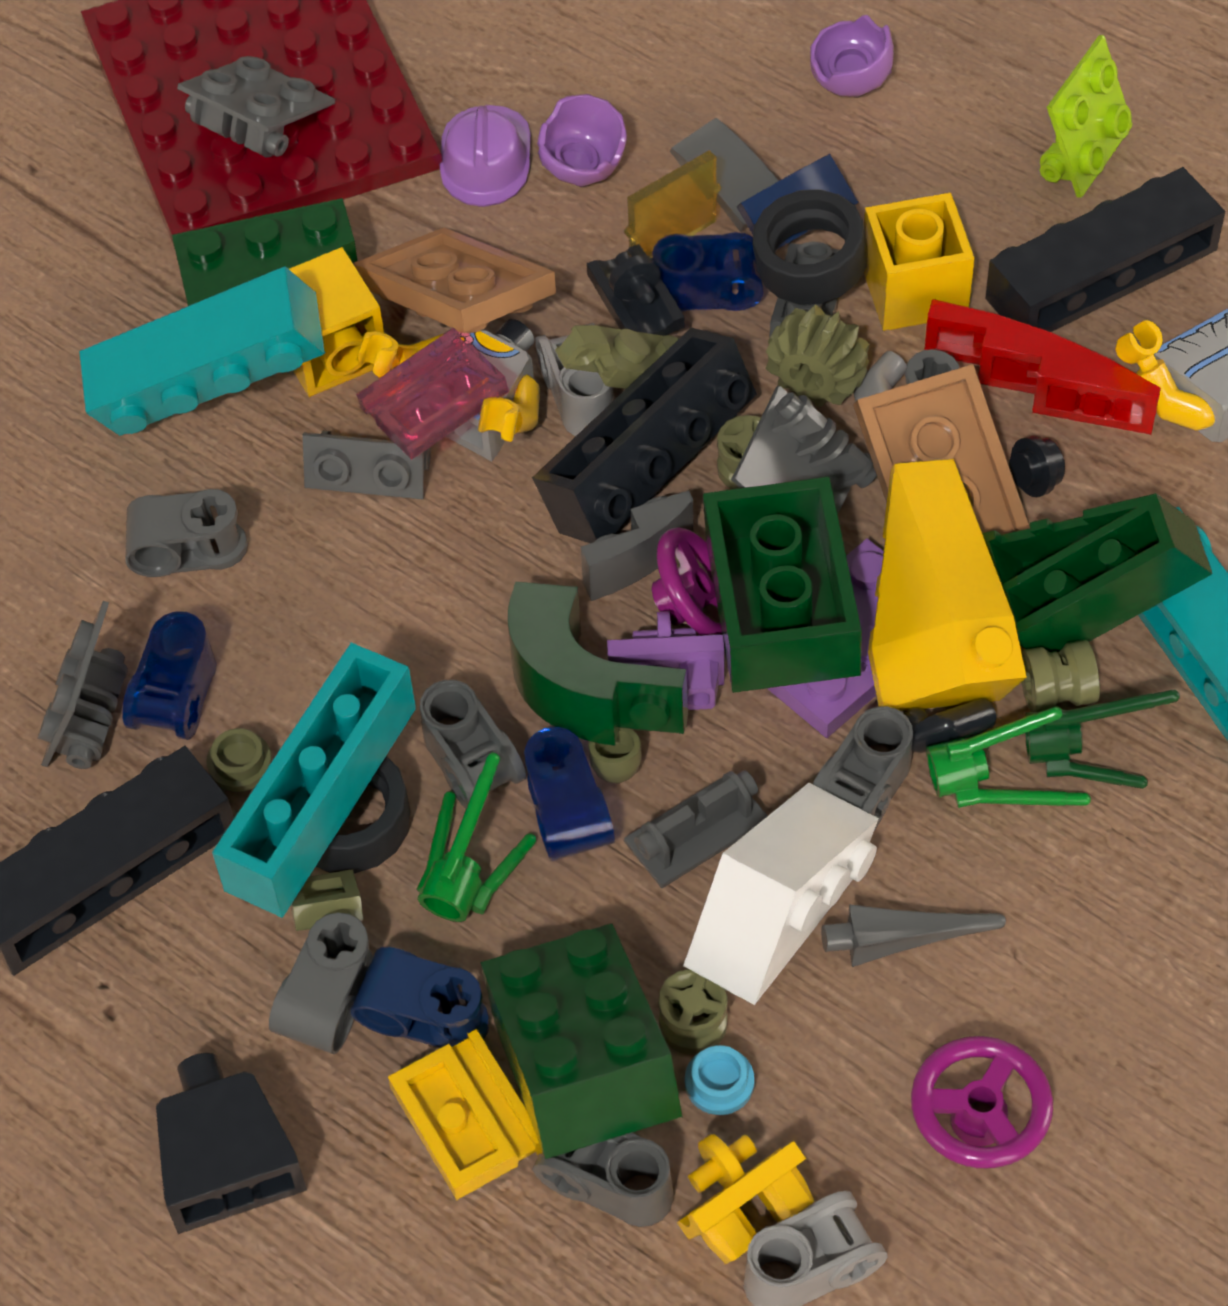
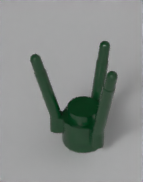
M1168 690L1068 711L1062 710V717L1025 733L1029 764L1045 763L1047 778L1071 776L1143 789L1148 785V780L1144 776L1069 761L1070 755L1082 754L1080 723L1175 703L1179 700L1180 694L1176 690ZM1038 711V712H1025V716H1024V717H1027V716L1032 715V714H1037V713H1040V712H1042V711Z

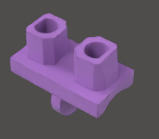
M670 611L657 612L658 630L633 631V639L607 640L608 661L686 669L688 709H712L715 706L718 685H724L723 635L696 636V631L692 628L671 629Z

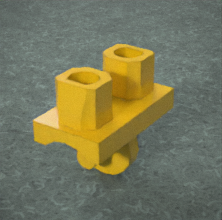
M715 1134L707 1135L698 1142L699 1152L705 1163L690 1173L688 1179L699 1193L716 1181L724 1188L680 1219L677 1224L688 1240L700 1235L707 1246L725 1264L736 1260L748 1251L750 1242L754 1235L757 1234L739 1208L740 1206L758 1195L776 1223H779L800 1213L814 1202L804 1177L796 1167L806 1157L797 1144L792 1141L782 1149H777L744 1173L740 1164L757 1153V1149L747 1135H743L727 1146Z

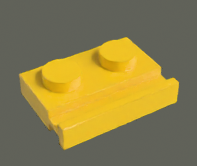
M477 1029L467 1034L468 1039L451 1047L450 1044H447L388 1076L390 1089L456 1200L518 1167V1162L529 1155L536 1153L538 1156L543 1153L526 1108Z

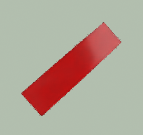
M932 299L927 316L924 350L935 349L943 351L952 356L956 361L980 365L978 379L982 385L1035 394L1032 413L1149 435L1152 434L1161 388L1112 359L1052 332L995 313Z

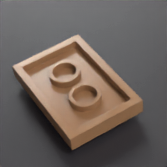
M445 227L353 263L370 292L379 295L383 300L393 301L414 310L420 316L429 317L448 325L459 333L481 331L492 320L509 313L514 314L528 311L533 307V303L556 294L554 271Z
M973 364L858 399L853 404L886 503L890 472L894 464L954 459L982 533L995 530L1003 535L1030 528Z

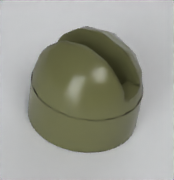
M620 728L615 746L589 741L590 764L597 777L606 782L620 784L631 779L638 772L642 759L641 743L639 736L633 730Z

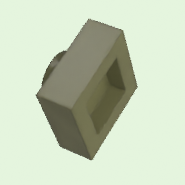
M353 869L309 876L291 904L296 931L310 930L316 921L333 913L350 914L360 921L363 920L361 898Z

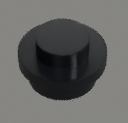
M1027 436L1017 440L1013 445L1009 469L1014 483L1027 495L1041 497L1049 494L1055 485L1061 483L1065 474V463L1059 447L1052 440Z

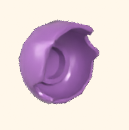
M862 15L854 22L839 21L822 29L810 47L811 70L815 79L826 90L838 96H862L880 87L892 70L894 45L888 25H884L882 28L879 27L868 15Z
M590 94L566 96L560 99L549 118L542 124L539 132L537 145L539 146L538 155L542 165L560 181L579 187L605 180L619 164L625 148L627 133L623 115L609 101Z

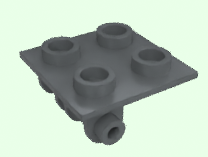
M251 56L240 57L237 61L215 70H207L202 75L179 83L177 88L190 95L185 103V111L190 114L191 120L194 123L202 125L225 138L231 137L232 141L237 144L245 143V147L267 158L272 155L279 157L285 152L288 146V137L283 134L285 125L335 104L334 98L315 90V86L311 82L301 78L288 77L271 69L267 61Z
M777 386L731 480L740 488L830 477L838 515L851 486L856 484L860 488H865L875 479L877 474L870 455L863 453L853 443L847 445L849 435L843 430L835 431L836 423L830 418L826 419L811 405V400L807 396L801 395L797 397L793 392L788 393L781 386Z
M102 602L93 623L85 620L80 621L71 648L66 652L55 683L58 686L53 702H50L37 737V739L48 742L42 766L48 767L54 752L66 755V762L79 769L90 768L92 761H97L101 757L107 731L113 720L111 712L116 710L117 698L128 672V668L124 664L125 656L120 651L111 648L102 649L101 652L94 651L109 602Z

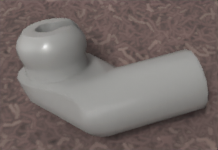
M886 351L867 371L860 387L855 388V402L858 399L892 389L905 374L907 367L905 361L898 354Z

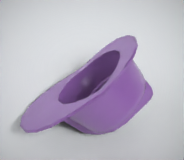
M494 105L472 107L455 115L446 124L441 143L442 163L440 164V172L443 186L451 196L467 205L481 207L501 204L515 196L526 183L530 169L531 134L528 122L518 112L507 107Z

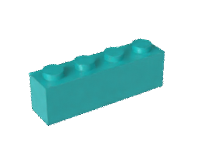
M284 266L79 351L86 414L119 436L133 434L144 430L151 423L174 414L190 412L201 403L226 393L243 391L251 383L279 372L293 371L299 368L302 363L324 355L316 292Z
M1196 526L1213 574L1138 616L1228 741V572L1213 554L1211 543L1202 528Z
M352 642L349 644L212 851L224 892L281 918L284 917L416 710L408 666Z

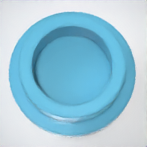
M721 1045L712 1046L699 1052L689 1062L685 1072L686 1093L691 1102L706 1113L713 1115L730 1114L741 1109L750 1100L754 1090V1071L747 1058L735 1049Z

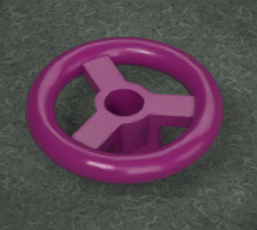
M676 527L667 530L660 537L656 551L657 565L661 578L652 584V596L660 612L670 611L671 624L680 625L687 622L701 636L722 635L720 623L711 620L702 612L703 608L709 604L717 607L706 541L696 533L685 528ZM676 557L681 565L680 567H677ZM697 560L702 564L707 573L699 566Z
M969 1036L942 1045L926 1058L913 1081L911 1108L920 1133L938 1153L955 1163L967 1167L991 1169L1004 1167L1020 1161L1042 1142L1052 1121L1053 1097L1050 1084L1042 1068L1024 1050L998 1038ZM973 1057L993 1059L982 1080L970 1082L964 1089H934L938 1077L952 1064ZM1014 1070L1027 1084L1032 1099L1029 1121L1020 1134L1017 1133L1008 1120V1107L1002 1094L1003 1088ZM974 1102H984L988 1104L992 1108V1110L988 1112H978L974 1110L970 1106V1104ZM935 1113H951L952 1129L963 1142L951 1136L941 1126ZM993 1143H995V1144L997 1145V1146H992V1147H980V1146H988V1145H991V1144H993Z

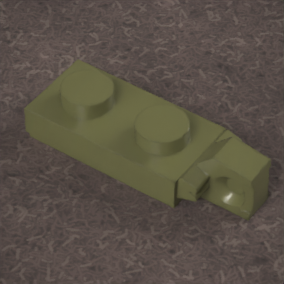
M575 325L562 345L557 346L555 352L564 368L598 373L605 386L626 389L679 338L670 335L662 336L599 325Z

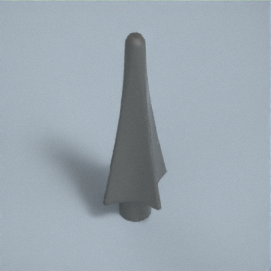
M849 904L847 923L822 925L821 939L825 952L849 950L851 966L855 967L930 943L1001 929L1005 926L1006 919L1004 915L999 913H931Z

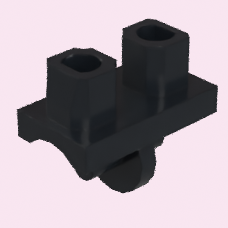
M640 244L619 253L614 259L606 261L594 260L586 263L587 276L619 329H630L635 332L666 336L685 328V317L660 278L659 267L654 259L646 255Z

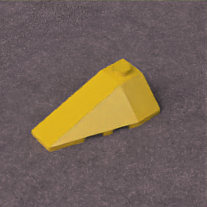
M954 459L894 464L890 472L882 535L885 539L881 573L877 576L875 596L878 597L875 625L870 631L868 656L878 706H887L899 711H906L913 707L926 709L962 705L979 698H985L989 702L1000 701L1026 679L1027 676L1013 613Z

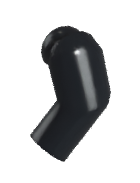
M985 698L973 700L929 717L924 709L913 707L903 712L912 725V751L918 753H925L927 746L968 738L992 729L996 723L995 709Z

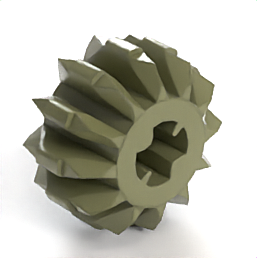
M816 304L808 312L794 308L791 314L786 316L781 322L780 326L775 327L768 340L769 346L766 350L768 363L766 370L778 376L777 386H781L783 389H791L796 393L797 397L801 395L807 396L819 408L827 401L832 404L841 405L845 398L853 394L856 387H860L867 373L866 367L869 363L867 353L870 344L866 340L857 337L859 325L845 324L840 320L839 311L830 316L826 315Z

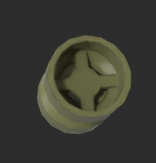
M1087 640L1068 642L1060 652H1048L1043 647L1021 651L1027 676L1021 684L1026 704L1031 712L1048 710L1055 707L1057 703L1069 700L1076 706L1098 702L1100 695L1099 673L1093 649Z

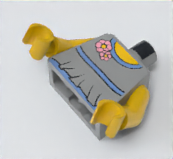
M1228 309L1163 345L1162 333L1159 327L1154 322L1148 320L1142 321L1133 327L1134 336L1129 332L1118 339L1115 348L1117 356L1128 364L1137 363L1140 369L1136 374L1161 388L1156 413L1162 420L1198 431L1212 442H1223L1228 439Z
M508 319L495 334L484 329L473 333H459L451 328L445 334L443 333L411 345L398 344L394 338L381 332L372 331L365 333L356 360L360 363H373L372 371L381 379L387 378L389 373L395 374L400 412L478 455L492 461L499 453L505 441L512 442L515 434L531 431L538 423L540 387L533 376L532 357L527 353L528 349L534 344L535 339L530 329L516 319Z

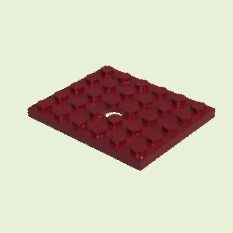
M117 0L80 11L85 30L172 243L173 234L340 198L344 200L440 170V164L442 163L441 151L367 0ZM251 56L267 61L271 69L288 77L301 78L311 82L315 86V90L334 98L335 104L285 125L283 134L288 137V146L285 152L279 157L272 155L267 158L245 147V143L237 144L232 141L231 137L225 138L202 125L194 123L191 120L190 114L185 111V103L190 95L178 90V84L202 75L207 70H215L235 62L240 57Z

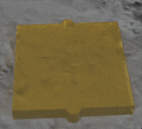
M710 150L627 197L628 226L625 228L624 234L629 238V248L640 244L646 255L653 259L716 222V194L720 191L721 186L716 182V156Z

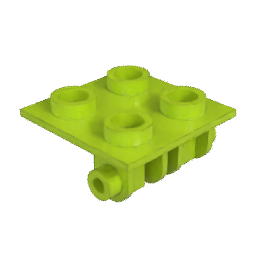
M1099 35L1047 106L1056 134V143H1053L1041 156L1040 174L1049 182H1058L1059 180L1072 181L1078 198L1083 197L1133 126L1131 111L1125 103L1117 77V66L1111 58L1104 35Z

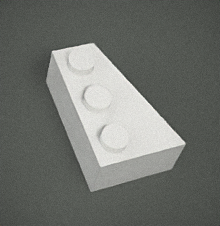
M811 783L806 784L723 852L683 966L755 1005L829 909L838 901L851 881H861L869 870L877 851V846L871 844L870 840L879 818Z

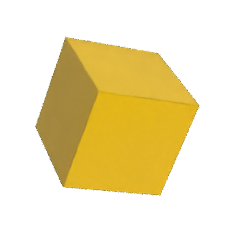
M951 192L865 207L864 228L867 243V267L864 270V275L883 331L926 324L932 299L969 307L975 258Z
M343 247L290 268L291 272L316 292L325 351L324 355L306 361L299 368L293 370L308 397L372 371L373 363H360L356 358L365 333L372 331L384 333L381 310Z

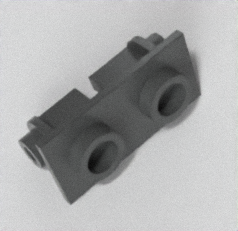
M323 430L321 434L303 433L304 488L424 499V470H429L431 447L424 446V444L420 443L419 439L412 438L410 442L338 436L332 435L331 431Z
M746 770L737 775L729 771L722 778L651 822L648 821L643 824L641 828L626 836L624 842L662 889L736 843L764 820L767 814L752 798L753 795L758 793V787L753 777Z

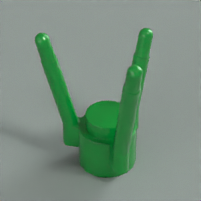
M1053 707L1040 713L1029 715L968 739L961 738L926 747L927 764L936 795L940 798L954 794L958 808L979 803L1086 806L1091 802V797L1087 793L978 789L979 781L989 779L984 748L1060 719L1062 717V710L1059 707Z
M494 752L487 756L450 852H447L445 855L456 795L452 791L444 794L426 869L416 888L420 892L417 899L420 905L427 911L445 920L453 922L466 921L470 910L483 915L492 895L536 843V836L534 834H526L483 884L479 877L482 870L480 865L473 859L465 856L500 762V756Z

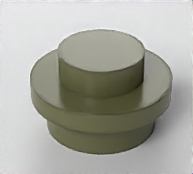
M235 728L223 732L215 739L208 752L206 763L209 775L219 787L228 791L241 792L255 788L271 764L272 755L268 744L263 738L250 730Z

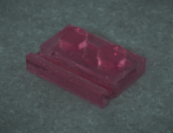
M452 328L364 388L356 396L361 410L366 415L369 413L375 419L376 425L412 460L480 413L484 399L490 397L501 398L509 393L505 376L470 343L466 344L460 338L459 332Z

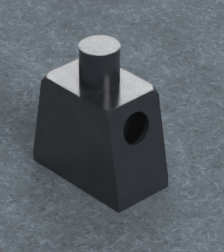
M199 1053L184 1059L177 1067L184 1092L163 1098L156 1104L164 1200L177 1233L181 1234L307 1191L297 1155L253 1073L241 1072L224 1078L218 1057L213 1053Z

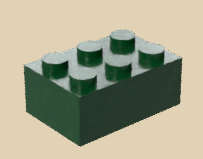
M830 477L703 493L706 545L732 693L861 676L862 630Z
M613 923L594 929L581 930L567 937L527 949L514 950L506 955L480 962L494 1024L545 1159L683 1117L670 1050Z

